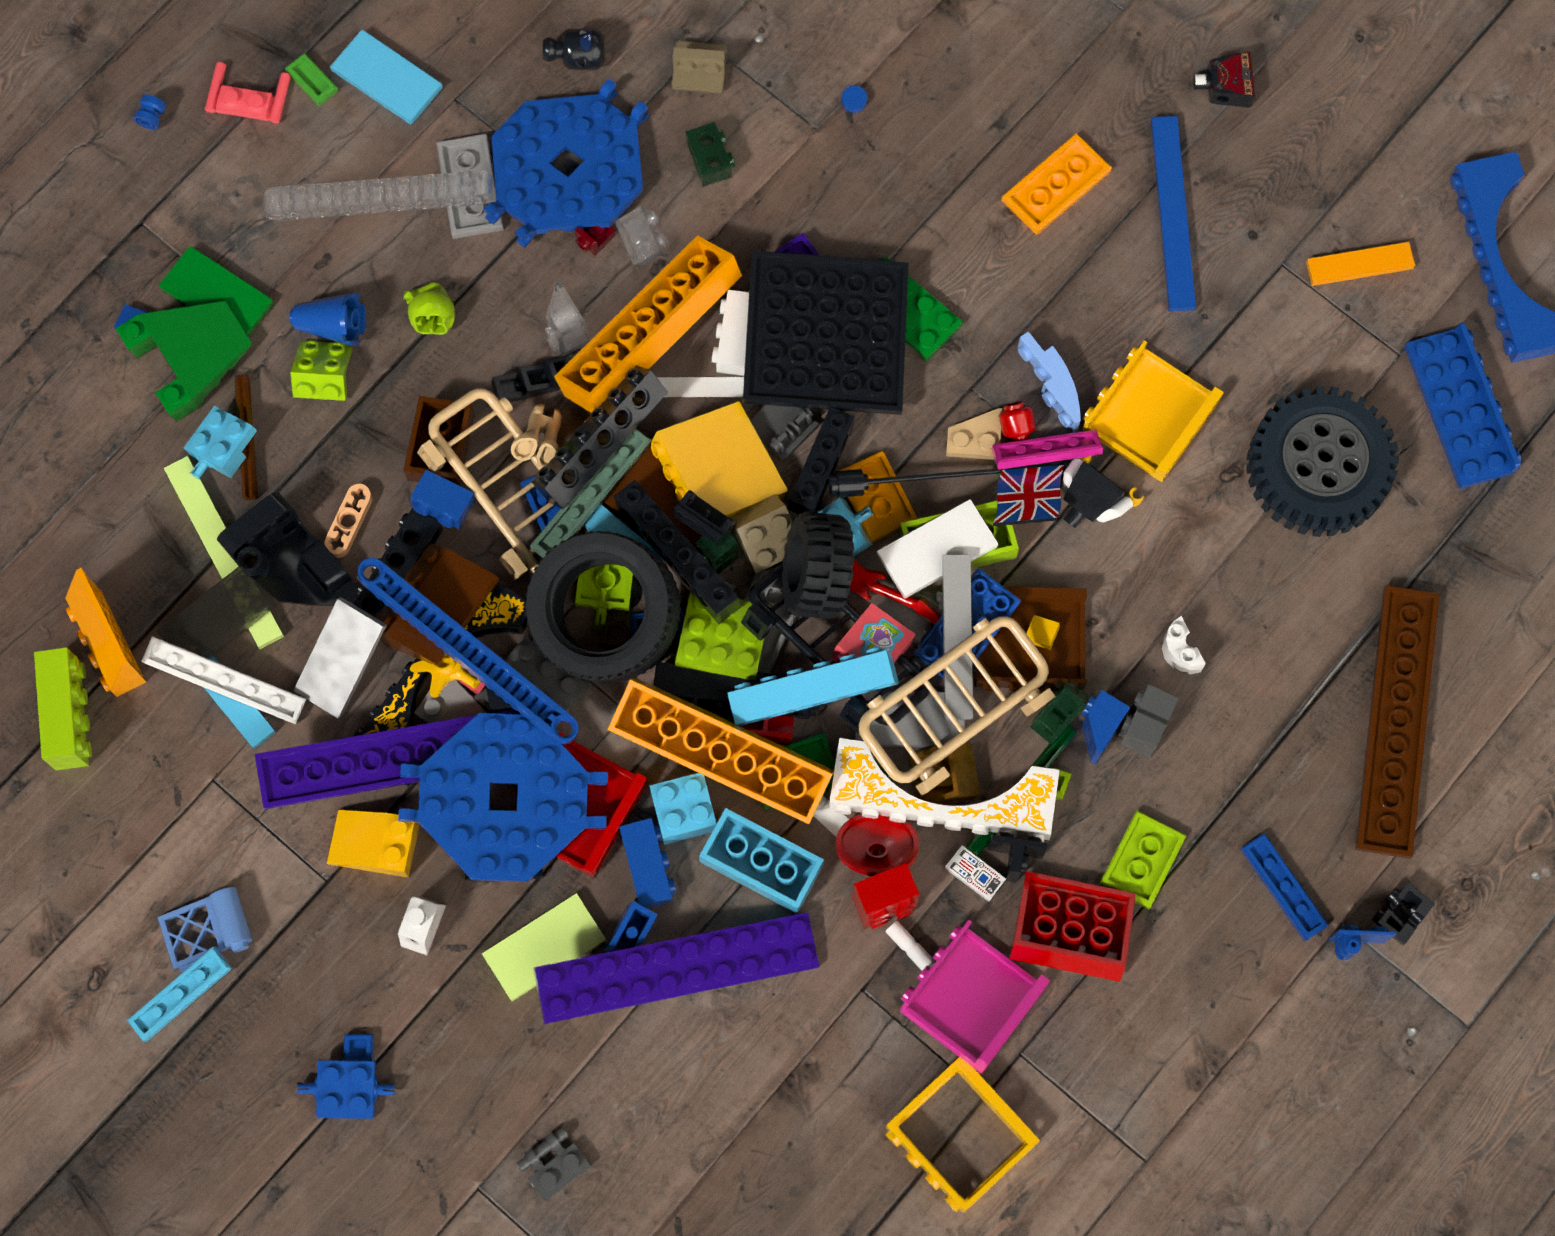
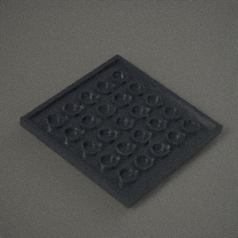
M752 251L742 403L829 410V407H833L841 411L901 415L903 408L909 263Z

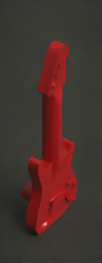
M854 559L850 592L857 593L868 601L872 598L869 590L914 609L916 614L928 618L931 623L938 622L940 618L939 612L924 598L918 600L909 596L904 599L900 591L876 581L877 579L884 580L887 574L881 571L869 570L861 566Z

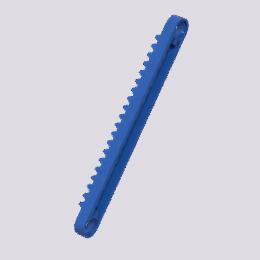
M367 558L360 563L358 578L363 586L370 590L377 599L382 600L386 606L392 608L393 612L398 613L403 620H407L419 633L424 634L429 641L434 642L446 655H450L462 668L467 669L471 675L476 676L488 689L493 690L497 696L503 698L504 702L509 703L514 710L519 711L531 724H535L540 731H543L560 744L571 743L576 738L579 726L572 715L392 569L376 558ZM374 566L378 568L380 575L376 579L371 580L364 576V570L367 567ZM561 722L569 723L572 727L571 734L561 736L556 730L557 725Z

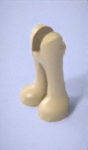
M537 404L529 417L526 432L516 437L511 446V453L514 458L519 461L530 460L536 451L539 433H543L544 437L537 453V463L541 468L552 460L559 449L556 441L562 418L561 412L556 408L551 417L543 415L545 404Z

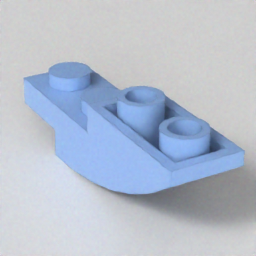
M1029 332L1025 333L1019 339L1018 352L1024 361H1029L1033 365L1038 379L1042 382L1045 381L1041 392L1043 401L1048 407H1053L1056 410L1062 425L1066 428L1069 427L1074 433L1078 430L1080 424V406L1077 391L1069 370L1053 346L1044 351Z

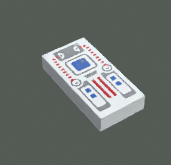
M962 845L945 866L947 871L988 902L1006 880L1005 877Z

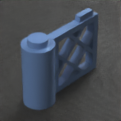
M236 887L218 890L207 898L158 917L173 969H180L181 973L208 951L200 946L207 931L215 935L218 943L216 948L220 953L228 949H232L233 953L249 948L248 944L253 941ZM206 906L208 917L203 926L192 919L197 909ZM176 917L185 920L178 935L170 932L167 921ZM190 923L202 928L195 944L183 938ZM181 941L193 946L188 958L179 961L177 950Z

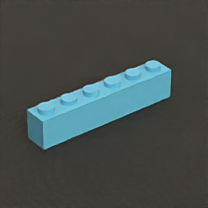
M882 647L867 650V655L856 658V654H851L839 658L840 663L830 665L829 661L814 664V670L803 672V668L788 671V677L777 679V676L774 675L760 679L761 684L751 686L750 682L734 686L735 691L727 693L735 725L743 726L897 685L899 681L890 651H883Z

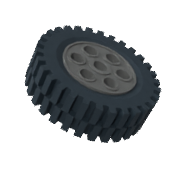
M1316 386L1313 394L1310 393L1309 387L1301 389L1298 397L1295 391L1288 394L1285 401L1281 398L1276 402L1273 409L1270 408L1266 412L1249 445L1251 447L1246 459L1249 460L1246 471L1247 474H1251L1248 480L1250 488L1256 486L1253 496L1256 501L1261 498L1264 499L1261 508L1265 513L1271 508L1275 511L1271 517L1274 521L1278 522L1281 517L1285 518L1287 522L1284 527L1289 530L1296 524L1300 526L1298 533L1305 535L1308 529H1313L1312 536L1320 537L1324 530H1327V537L1335 536L1339 529L1342 534L1349 532L1353 525L1357 528L1363 524L1365 519L1368 520L1373 516L1393 486L1392 483L1398 472L1395 468L1399 464V456H1394L1398 450L1397 442L1390 443L1394 436L1393 430L1391 428L1384 431V427L1388 422L1386 418L1382 416L1377 420L1374 416L1378 409L1374 405L1368 410L1365 409L1363 406L1367 400L1361 396L1357 403L1352 401L1353 392L1346 390L1343 397L1338 396L1339 388L1331 387L1328 394H1324V386ZM1315 429L1323 430L1326 436H1318L1315 433ZM1339 440L1348 441L1351 447H1343ZM1299 443L1303 445L1305 451L1296 450L1293 444ZM1324 454L1328 456L1330 462L1321 461L1318 455ZM1343 465H1350L1355 473L1346 472ZM1297 469H1305L1309 476L1303 477L1299 475ZM1322 480H1330L1333 483V487L1328 488L1324 486Z

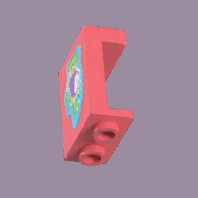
M871 603L837 644L831 660L835 663H840L839 658L856 654V658L866 656V651L869 649L882 647L883 651L891 652L893 662L895 663L901 654L903 655L907 651L916 634Z

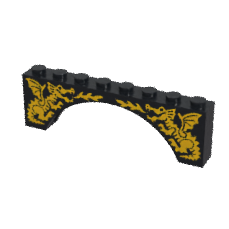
M497 582L464 629L475 638L499 633L521 635L527 628L526 607H524L526 600L500 582ZM416 658L414 662L410 661L407 663L402 671V678L397 684L393 683L388 688L385 694L387 698L381 706L376 705L369 715L370 720L365 727L361 726L354 736L414 726L416 702L420 690L430 673L411 672L410 667L412 664L422 660Z

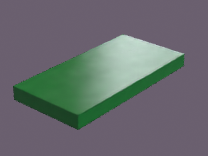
M191 246L187 248L158 285L160 290L186 307L226 301L248 337L274 305V301Z

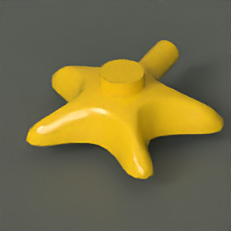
M445 655L438 666L422 660L412 664L410 667L411 672L431 673L430 695L434 698L438 697L442 690L453 680H460L474 689L480 684L477 677L462 668L450 655Z

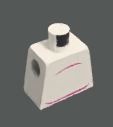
M412 896L398 932L401 947L428 956L446 905L420 896Z

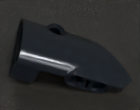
M273 492L225 528L217 537L219 544L242 569L243 573L247 577L252 578L279 602L334 606L338 598L342 597L354 604L358 597L357 592L359 588L351 580L344 567L319 539L316 540L299 520L296 511L279 492ZM249 559H258L254 566H245Z

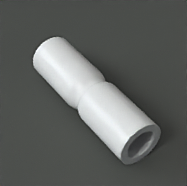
M898 920L885 931L902 950L906 951L907 956L921 970L926 966L931 967L936 962L919 943L915 942L914 937Z

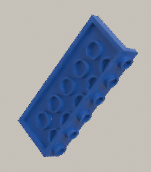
M1465 322L1459 323L1456 329L1407 342L1404 346L1459 490L1514 474L1521 465L1520 452L1513 446L1510 427L1503 421L1501 404L1494 398L1492 381L1484 373L1482 356L1476 352L1473 345V333L1470 329H1467Z

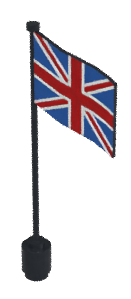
M1062 460V463L1020 466L1000 470L995 468L868 479V475L863 474L862 469L835 471V474H829L828 485L831 496L836 495L837 498L863 496L864 490L869 489V484L1001 473L997 486V515L993 526L1057 521L1061 509L1060 481L1062 472L1067 469L1070 463L1069 460Z

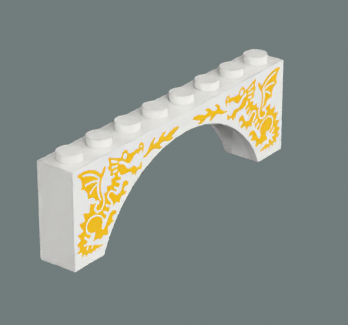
M839 738L829 803L830 808L835 809L834 812L849 815L851 811L862 813L863 817L877 819L881 815L889 817L890 821L905 823L906 819L915 820L918 825L932 827L934 823L942 824L948 830L960 831L961 827L972 829L973 833L988 835L989 832H1007L1014 834V838L1016 836H1033L1041 838V842H1044V840H1049L1051 836L1059 770L1031 766L1026 775L1016 785L991 800L966 806L939 805L918 799L890 781L875 762L870 749L864 741Z

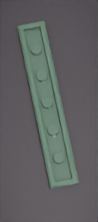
M635 429L568 505L558 511L530 545V548L544 558L545 554L553 550L555 545L558 546L561 541H566L571 536L575 537L650 446L651 439Z

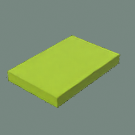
M1136 810L1100 885L1136 893L1135 903L1150 909L1186 835Z

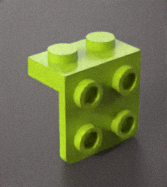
M314 340L300 342L290 372L293 397L346 401V370L351 357L352 346L339 342H317Z

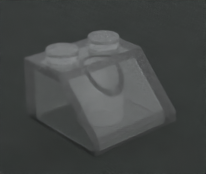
M561 281L557 282L545 316L547 327L544 330L548 336L546 339L552 351L558 350L560 355L564 356L584 347L589 342L585 321Z

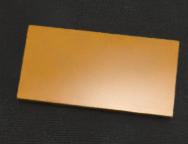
M1076 133L1005 193L1001 201L1038 235L1111 172L1112 167Z

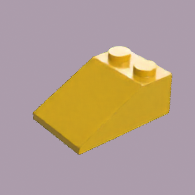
M338 810L327 864L409 878L420 824L418 822H398V815Z

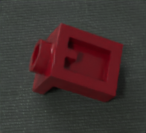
M599 226L584 227V230L577 227L574 230L575 242L584 252L590 251L594 256L616 235V230L612 227L599 228Z

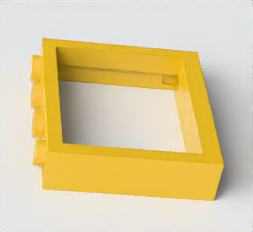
M960 1057L886 1125V1129L889 1131L886 1133V1136L896 1147L901 1144L908 1152L905 1155L908 1161L916 1169L921 1166L928 1174L925 1176L927 1182L935 1190L940 1187L947 1195L944 1199L955 1212L960 1209L963 1213L1040 1141L979 1073ZM957 1072L1023 1143L1010 1158L965 1200L899 1128L905 1120Z

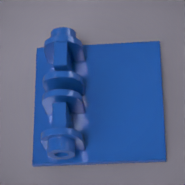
M1342 926V930L1336 931L1335 934L1328 938V941L1335 942L1337 958L1345 961L1360 951L1361 943L1384 944L1393 938L1396 932H1388L1387 927H1371L1370 931H1359V926Z

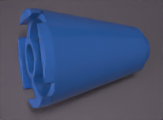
M347 293L296 304L289 313V321L295 330L349 346H357L361 342V340H357L359 334H364L366 309L364 304L359 303L358 298H362L360 294Z

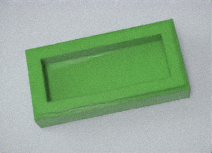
M305 53L285 68L286 72L291 75V78L318 106H321L338 92L337 86Z

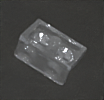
M639 206L615 221L633 266L639 268L659 255L665 258L670 256L667 248L669 242L665 235L660 232L658 227L659 219L652 210L650 211Z

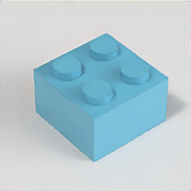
M696 773L649 786L664 845L713 832L717 823L703 774Z

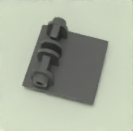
M765 405L750 420L761 442L782 461L819 425L812 418L813 413L809 409L805 408L802 410L800 407Z

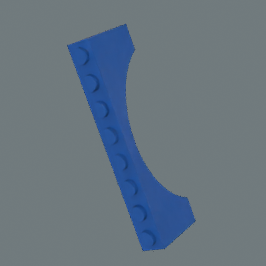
M1517 151L1457 164L1450 176L1451 187L1453 190H1456L1458 195V209L1460 213L1464 214L1466 220V234L1471 236L1473 242V256L1479 261L1481 267V280L1484 284L1486 283L1488 289V303L1490 307L1494 308L1496 314L1495 324L1498 331L1502 332L1504 339L1503 349L1505 354L1509 355L1511 363L1555 354V312L1532 300L1515 284L1502 262L1497 246L1496 223L1503 199L1518 186L1525 175Z

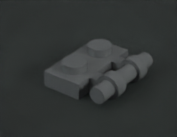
M563 1127L554 1134L552 1132L545 1137L546 1140L534 1150L530 1148L524 1153L525 1157L517 1162L523 1172L531 1165L537 1170L528 1179L545 1202L592 1167L575 1143L567 1149L562 1147L560 1143L569 1137ZM554 1149L558 1156L544 1166L540 1158Z

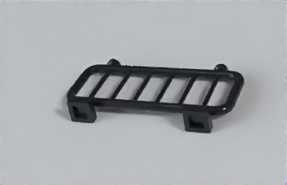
M782 561L751 587L749 598L752 606L747 609L741 623L760 641L768 635L771 627L774 626L814 664L826 662L814 648L849 619L855 623L861 614L847 602L842 611L846 615L809 645L794 630L810 617H801L789 626L775 613L777 609L785 604L784 598L771 608L760 598V593L782 576ZM901 654L896 662L904 671L897 676L898 681H901L908 674L912 677L919 674L924 668L923 661L918 656H912L908 659L904 654ZM922 684L919 690L909 699L916 707L930 692ZM895 685L883 688L870 700H867L862 694L850 697L851 699L846 703L839 716L854 731L860 734L859 722L865 712L869 710L867 704L879 695L882 697ZM904 702L893 713L888 714V716L896 724L911 710ZM881 715L874 720L879 724L888 725Z

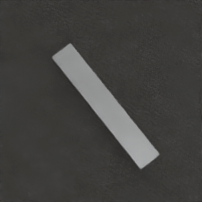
M942 555L944 655L972 635L970 555ZM965 653L952 662L950 666L973 697L972 660ZM944 668V703L956 719H973V706ZM944 712V714H945V720H950V719L948 718V716L946 715V713Z

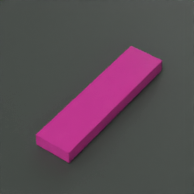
M1097 430L995 444L992 445V453L997 468L1000 470L1102 455L1103 447Z

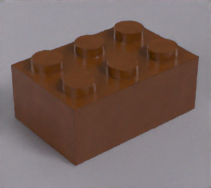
M419 396L403 470L408 481L419 482L425 470L432 472L417 452L421 445L428 440H431L434 444L429 435L428 426L430 420L455 401ZM469 404L440 425L439 432L446 442H449L473 425L475 413L472 404ZM471 433L451 446L463 464L466 461ZM444 458L446 460L444 466L434 474L461 486L462 479L447 459Z

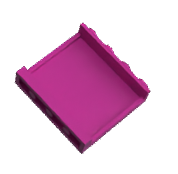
M968 920L963 927L957 925L949 936L952 942L947 948L944 945L940 947L933 957L936 963L932 968L926 966L917 977L920 981L915 989L910 986L901 998L905 1003L900 1012L982 1074L1045 990L1050 980L1042 974L1036 980L971 931L969 927L972 922Z

